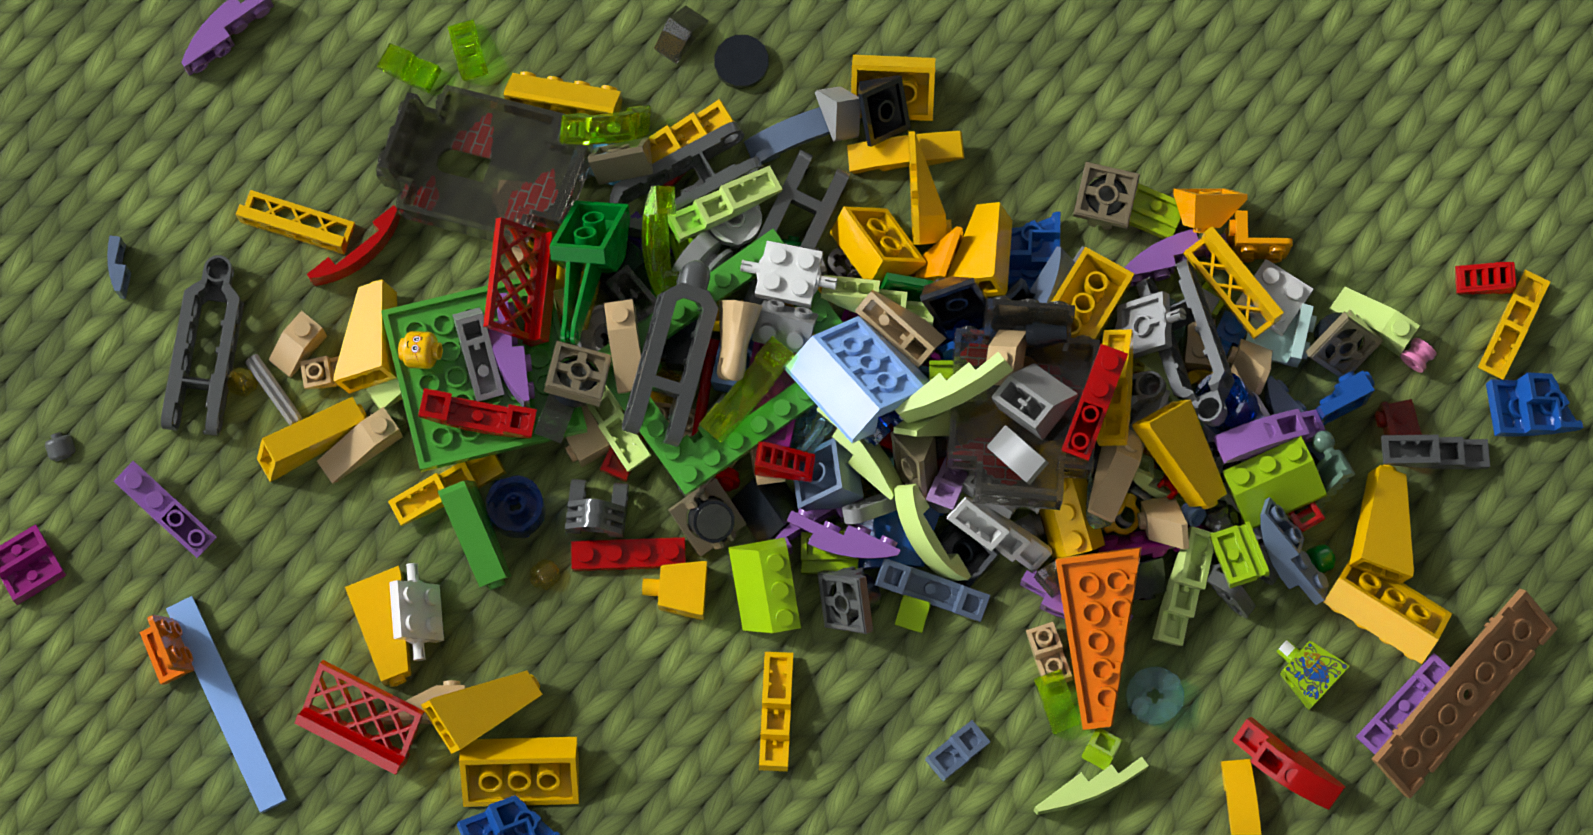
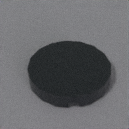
M734 35L725 39L718 46L714 55L716 73L721 81L735 89H744L757 85L765 78L769 68L768 53L765 46L757 38L749 35Z

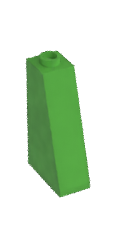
M461 481L438 490L441 501L479 587L488 586L489 590L505 585L504 579L511 577L476 481Z

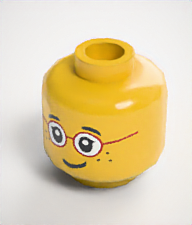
M410 331L404 338L400 339L398 346L399 359L409 368L431 369L436 361L441 359L443 353L442 344L438 342L436 335L431 332Z

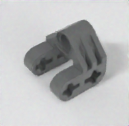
M572 479L567 506V520L565 523L566 533L581 534L582 531L608 533L609 537L623 538L629 484L614 483L612 501L607 502L599 499H586L587 480Z
M1260 547L1269 569V576L1265 577L1264 575L1259 578L1267 584L1273 585L1279 578V574L1274 568L1268 553ZM1213 551L1207 579L1208 583L1212 585L1217 595L1222 597L1234 612L1244 618H1248L1256 607L1255 603L1241 585L1229 588L1216 553Z

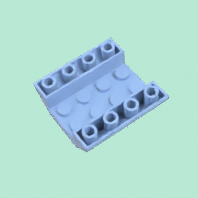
M860 316L813 335L785 368L787 373L851 443L876 433L878 417L897 409L929 382V379L908 358Z

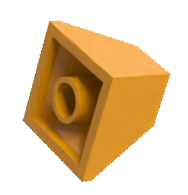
M1226 188L1174 189L1173 192L1183 225L1192 227L1195 233H1204L1212 226L1214 228H1221L1236 210L1248 200V194Z
M955 227L922 255L926 260L925 266L911 274V277L932 281L947 278L963 239V228Z

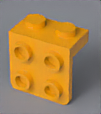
M1236 210L1233 219L1228 222V228H1225L1229 247L1243 263L1253 262L1254 259H1267L1272 263H1279L1287 257L1293 246V239L1248 238V211Z

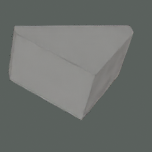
M841 86L817 90L815 95L833 142L857 138L860 129L859 97Z

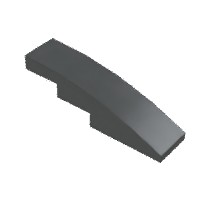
M1439 435L1381 436L1383 465L1431 469H1488L1490 467L1488 439H1463V437H1439Z

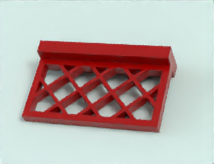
M502 217L496 219L483 327L523 340L522 344L531 347L549 342L557 264L551 260L549 245L556 235L555 232L544 233ZM504 228L510 229L515 238L510 244H508L504 237ZM527 236L535 238L532 252L524 240ZM516 244L519 245L525 256L519 262L511 249ZM504 253L512 265L506 271L501 264V255ZM525 262H528L531 267L529 279L521 267ZM513 271L516 272L522 283L517 288L513 286L508 277ZM501 280L509 292L503 298L497 290L498 282ZM523 288L528 294L527 305H524L518 294ZM510 298L513 299L519 310L511 315L505 304ZM498 307L505 318V321L501 324L494 322L495 309ZM520 315L525 321L524 331H521L515 322V319Z
M322 660L317 668L303 708L298 713L294 724L396 775L407 764L410 756L409 750L425 711ZM324 672L333 675L338 685L327 688L323 679ZM353 685L359 688L363 698L353 701L347 687ZM340 689L346 703L335 706L330 692ZM323 695L328 709L322 710L312 705L314 698ZM379 698L385 701L388 711L378 713L372 700ZM365 702L371 716L361 719L355 705ZM348 708L354 721L348 723L342 720L338 711ZM405 711L415 716L412 724L403 726L398 713ZM391 715L397 729L386 732L380 718ZM374 721L379 734L373 736L367 733L363 724ZM400 735L404 744L402 750L392 745L389 736Z

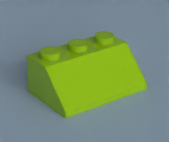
M1301 436L1222 471L1224 482L1244 523L1249 521L1252 529L1261 526L1260 515L1265 499L1271 497L1276 505L1283 508L1285 514H1288L1327 496L1314 460Z
M785 537L728 547L743 631L777 633L801 628Z

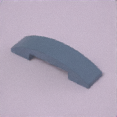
M818 107L781 121L744 141L750 158H754L757 155L761 163L764 164L780 158V154L829 135L830 132L821 108Z
M884 558L875 582L876 586L930 602L932 605L979 622L982 620L990 598L989 594Z

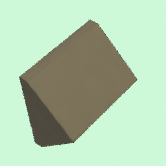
M649 137L595 147L588 156L589 164L599 185L653 174Z
M892 431L894 468L903 485L916 484L926 500L933 481L938 475L935 436L915 437L896 434Z

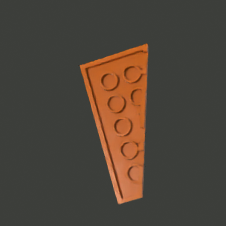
M1142 547L1063 557L1055 560L1083 730L1111 727L1114 723Z

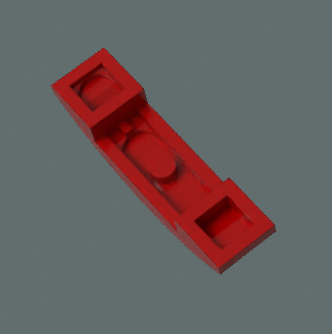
M391 206L372 223L377 232L335 265L327 257L307 273L310 282L317 286L341 280L360 270L374 259L389 242L398 226L401 216L396 206Z
M424 388L418 417L478 433L531 438L537 409L511 404L508 407L452 397V393Z

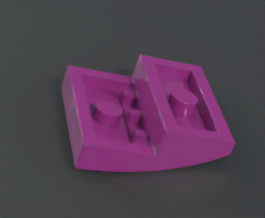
M36 524L0 545V578L16 605L67 576Z

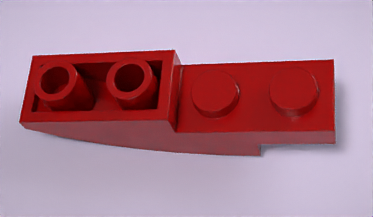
M1103 344L1100 345L1061 449L1062 452L1089 461L1128 353Z
M1253 717L1246 719L1232 740L1253 757L1250 762L1292 792L1325 809H1331L1346 788V786L1301 750L1297 753Z

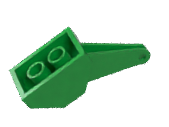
M575 200L549 245L551 260L563 269H566L561 342H571L572 345L579 344L583 325L602 272L617 273L625 259L630 225L629 204ZM582 271H584V275H583V279H582V283H581V287H580L581 274H582Z

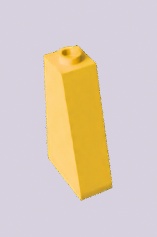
M1000 202L976 205L947 275V278L951 276L974 278L987 297L1006 295L1008 288L1013 220Z
M384 280L373 281L370 284L358 287L333 379L336 384L348 393L397 378L381 310L397 307V292Z
M350 397L262 438L257 460L269 481L272 482L331 449L356 425L367 418L366 412L361 404H356L354 398Z
M1191 399L1172 401L1132 424L1136 434L1189 507L1201 506L1202 509H1208L1218 504L1217 500L1227 495Z
M1380 465L1368 473L1349 566L1402 584L1412 578L1414 574L1407 476L1397 471L1393 466Z
M399 566L345 587L380 680L384 686L390 685V687L405 683L406 677L411 676L409 642L394 639L390 582L396 580L404 581V576Z
M526 670L433 697L421 704V707L452 754L461 750L543 694L539 690L540 684L538 680Z

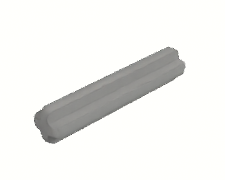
M255 354L248 358L246 365L289 426L301 421V414L259 355Z

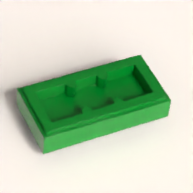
M887 272L880 284V289L908 292L907 301L921 302L920 295L924 286L934 281Z

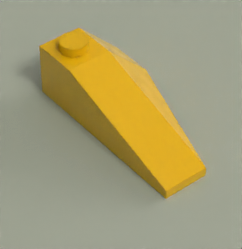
M908 131L912 243L914 245L933 244L939 242L952 231L951 219L946 220V213L915 131Z

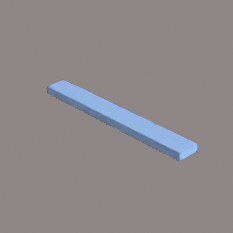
M191 596L166 608L169 617L176 620L182 628L183 635L181 638L184 646H187L192 653L193 662L191 663L259 812L262 814L288 801L194 598Z

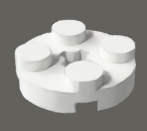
M757 205L740 214L739 220L741 222L739 224H730L728 220L709 229L710 234L719 240L721 244L732 246L733 248H740L744 244L751 242L761 229L762 214L760 206Z

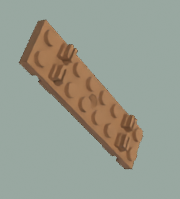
M1519 589L1494 618L1491 617L1489 619L1490 623L1484 625L1485 629L1406 720L1396 726L1398 729L1394 728L1392 731L1393 735L1373 756V762L1405 797L1412 798L1425 783L1424 777L1429 772L1433 773L1461 738L1519 671L1536 654L1534 650L1540 644L1544 645L1558 629L1527 591ZM1469 689V695L1465 699L1464 692Z

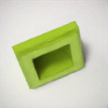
M903 595L895 625L922 633L931 603Z
M1096 728L1082 754V758L1105 770L1109 767L1123 740L1102 728Z

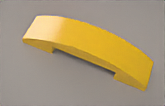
M1250 759L1221 761L1231 835H1261L1257 794Z

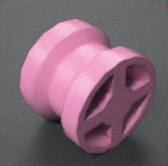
M1415 337L1410 342L1411 347L1408 350H1404L1400 357L1411 369L1422 373L1426 369V363L1429 360H1433L1437 354L1427 342Z

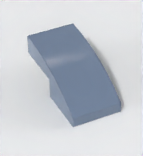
M110 235L107 253L109 275L120 299H126L131 277L128 267L122 265L126 244L121 237Z
M971 720L954 733L949 740L929 754L925 761L944 782L990 743V740Z

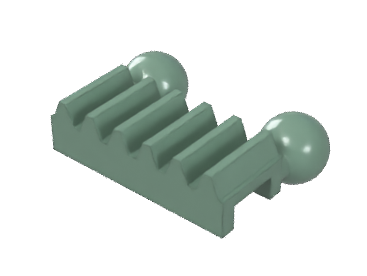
M1319 431L1312 438L1313 448L1325 455L1316 465L1327 496L1314 501L1319 509L1325 507V503L1331 500V496L1336 495L1337 490L1343 488L1342 484L1349 482L1348 478L1355 475L1342 451L1334 449L1335 439L1328 431Z

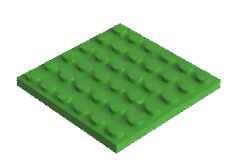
M519 278L511 280L515 288L522 284ZM498 283L497 290L499 293L509 294L504 283ZM488 285L381 310L420 472L587 432L582 407H568L561 404L553 394L544 392L557 341H561V326L554 300L549 342L531 347L522 344L523 340L517 338L518 345L516 346H524L525 355H531L532 371L527 372V381L534 384L535 399H529L530 408L537 409L531 438L478 433L418 417L424 388L452 393V397L476 401L452 315L480 307L485 316ZM523 288L518 294L524 305H527L528 294ZM514 303V310L516 313L519 310ZM495 309L494 321H498L497 309ZM520 315L515 319V322L519 329L524 331L525 321ZM410 331L431 332L436 335L438 342L442 344V357L436 361L431 369L409 368L399 359L398 346L400 339L404 338ZM501 375L500 379L504 395L479 401L508 407L509 404L521 406L505 385Z

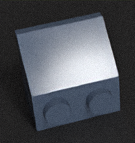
M832 438L806 451L815 454L812 482L794 480L798 509L842 508L863 498L861 476L848 464L853 454L837 440ZM800 461L799 471L804 472L805 462Z

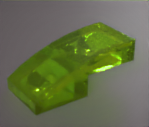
M389 43L377 64L378 69L427 93H430L442 71L438 65L418 58L413 52Z
M1061 669L1034 679L1053 735L1081 724Z

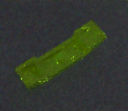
M651 106L627 107V110L624 112L589 115L586 113L562 115L560 143L579 145L610 144L641 138L649 133Z
M651 186L643 214V257L646 272L656 297L676 286L680 271H671L668 216L676 215L675 188L671 186Z
M771 336L754 357L755 360L745 371L744 377L734 384L720 403H716L699 425L722 443L761 401L795 354Z

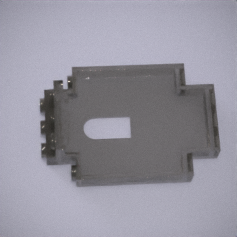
M445 84L442 93L436 99V109L426 107L418 94L407 92L405 100L399 105L396 122L389 130L386 147L379 154L376 176L385 187L401 190L397 196L396 208L404 219L493 241L495 222L500 217L530 228H534V225L558 231L574 201H578L591 167L588 161V156L591 152L587 146L567 141L573 125L564 113ZM456 150L488 158L491 161L483 182L440 171L438 168L439 158L447 151ZM504 228V237L508 244H510L515 238L510 229ZM527 236L524 239L526 244L528 243L530 236Z
M997 296L986 299L983 330H978V328L973 326L956 328L953 339L951 376L967 363H970L975 370L983 365L987 360L988 346L999 330L1026 331V324H1033V321L1060 326L1067 325V343H1059L1034 350V347L1027 348L1026 345L1025 355L1034 359L1037 366L1079 395L1043 441L998 409L991 397L1000 387L999 385H993L968 401L949 409L946 468L975 470L973 503L1060 510L1063 502L1064 478L1091 479L1094 471L1095 445L1089 461L1061 451L1097 356L1100 341L1085 335L1071 338L1075 305H1068V303L1063 301L1040 303L1036 299L1016 301L1005 296ZM1005 425L1049 462L1030 485L987 448L988 444Z

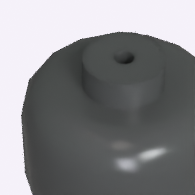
M62 432L52 434V439L45 442L48 457L50 460H55V462L72 457L75 453L73 438L69 434L62 435Z

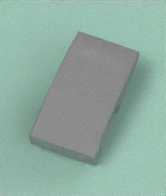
M1006 425L987 446L991 452L1029 485L1049 463Z

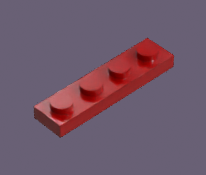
M685 537L571 541L572 571L661 568L662 565L686 563Z

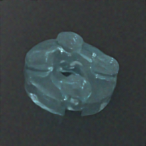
M817 405L797 418L791 448L814 454L815 449L821 444L825 436L831 432L833 424L816 410L818 408Z
M1148 667L1138 671L1130 680L1126 689V703L1129 710L1140 722L1148 725H1162L1173 719L1181 710L1184 702V690L1179 677L1161 667ZM1154 688L1158 689L1160 694H1163V699H1158L1157 704L1152 703V699L1147 697V692H1152Z

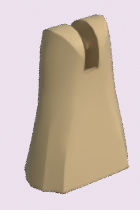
M719 300L720 353L717 375L721 380L739 381L744 377L749 341L763 305L737 300Z

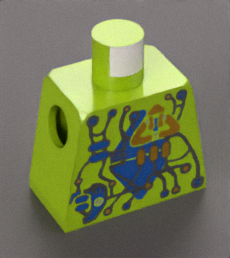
M1287 639L1276 651L1288 662L1280 675L1308 710L1316 704L1349 668L1348 664L1312 641H1309L1299 650Z

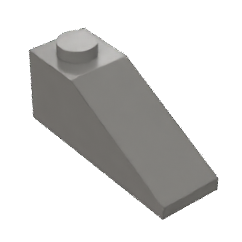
M479 307L453 314L476 401L504 395L488 330L483 327L484 315Z

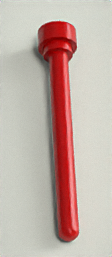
M710 339L704 359L691 437L698 432L697 427L702 424L705 425L711 377L720 342L716 339Z

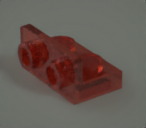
M1412 399L1388 404L1387 401L1381 402L1378 411L1375 412V418L1378 427L1383 428L1384 435H1422Z

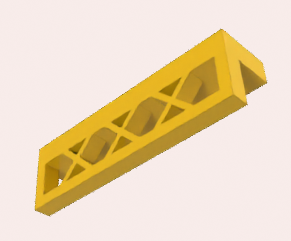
M250 190L245 205L239 204L236 212L240 223L345 255L356 225L353 221ZM254 200L266 202L269 210L263 212L253 209ZM286 208L292 210L295 218L289 220L276 216L275 213ZM296 212L302 213L303 215L298 217ZM312 216L318 218L322 226L315 228L302 224L301 221ZM322 220L328 221L329 223L324 225ZM337 224L347 227L344 236L328 232L327 229Z
M1213 226L1203 233L1199 241L1184 251V256L1192 263L1198 273L1253 339H1256L1281 320L1284 312ZM1205 245L1212 254L1211 263L1199 262L1193 253ZM1213 270H1225L1229 275V283H1217L1213 279ZM1231 290L1242 291L1247 296L1246 306L1235 305L1231 301ZM1250 301L1255 307H1250ZM1249 312L1261 313L1267 322L1255 330L1248 321Z

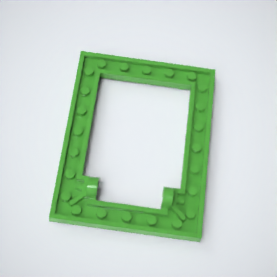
M774 229L768 231L710 272L707 290L710 292L716 305L719 304V300L726 299L757 277V274L740 272L742 260L759 263L764 255L767 241L784 244ZM817 290L813 296L811 308H809L813 313L819 315L814 327V334L843 323L827 300L821 298V292ZM684 298L676 301L666 340L699 317L700 311H697L698 307L694 301ZM653 313L638 323L641 353ZM610 343L598 352L611 355ZM611 359L605 385L623 410L626 411L631 392L617 393ZM590 362V364L595 368L596 372H598L597 368ZM659 363V366H658L657 373H658V372L661 370V368L663 367L660 363ZM795 382L716 439L708 428L702 424L697 427L698 432L695 435L689 437L687 434L682 438L679 446L675 447L663 443L669 422L650 397L639 432L685 496H688L756 448L758 441L763 442L773 436L791 421L814 407L816 403Z

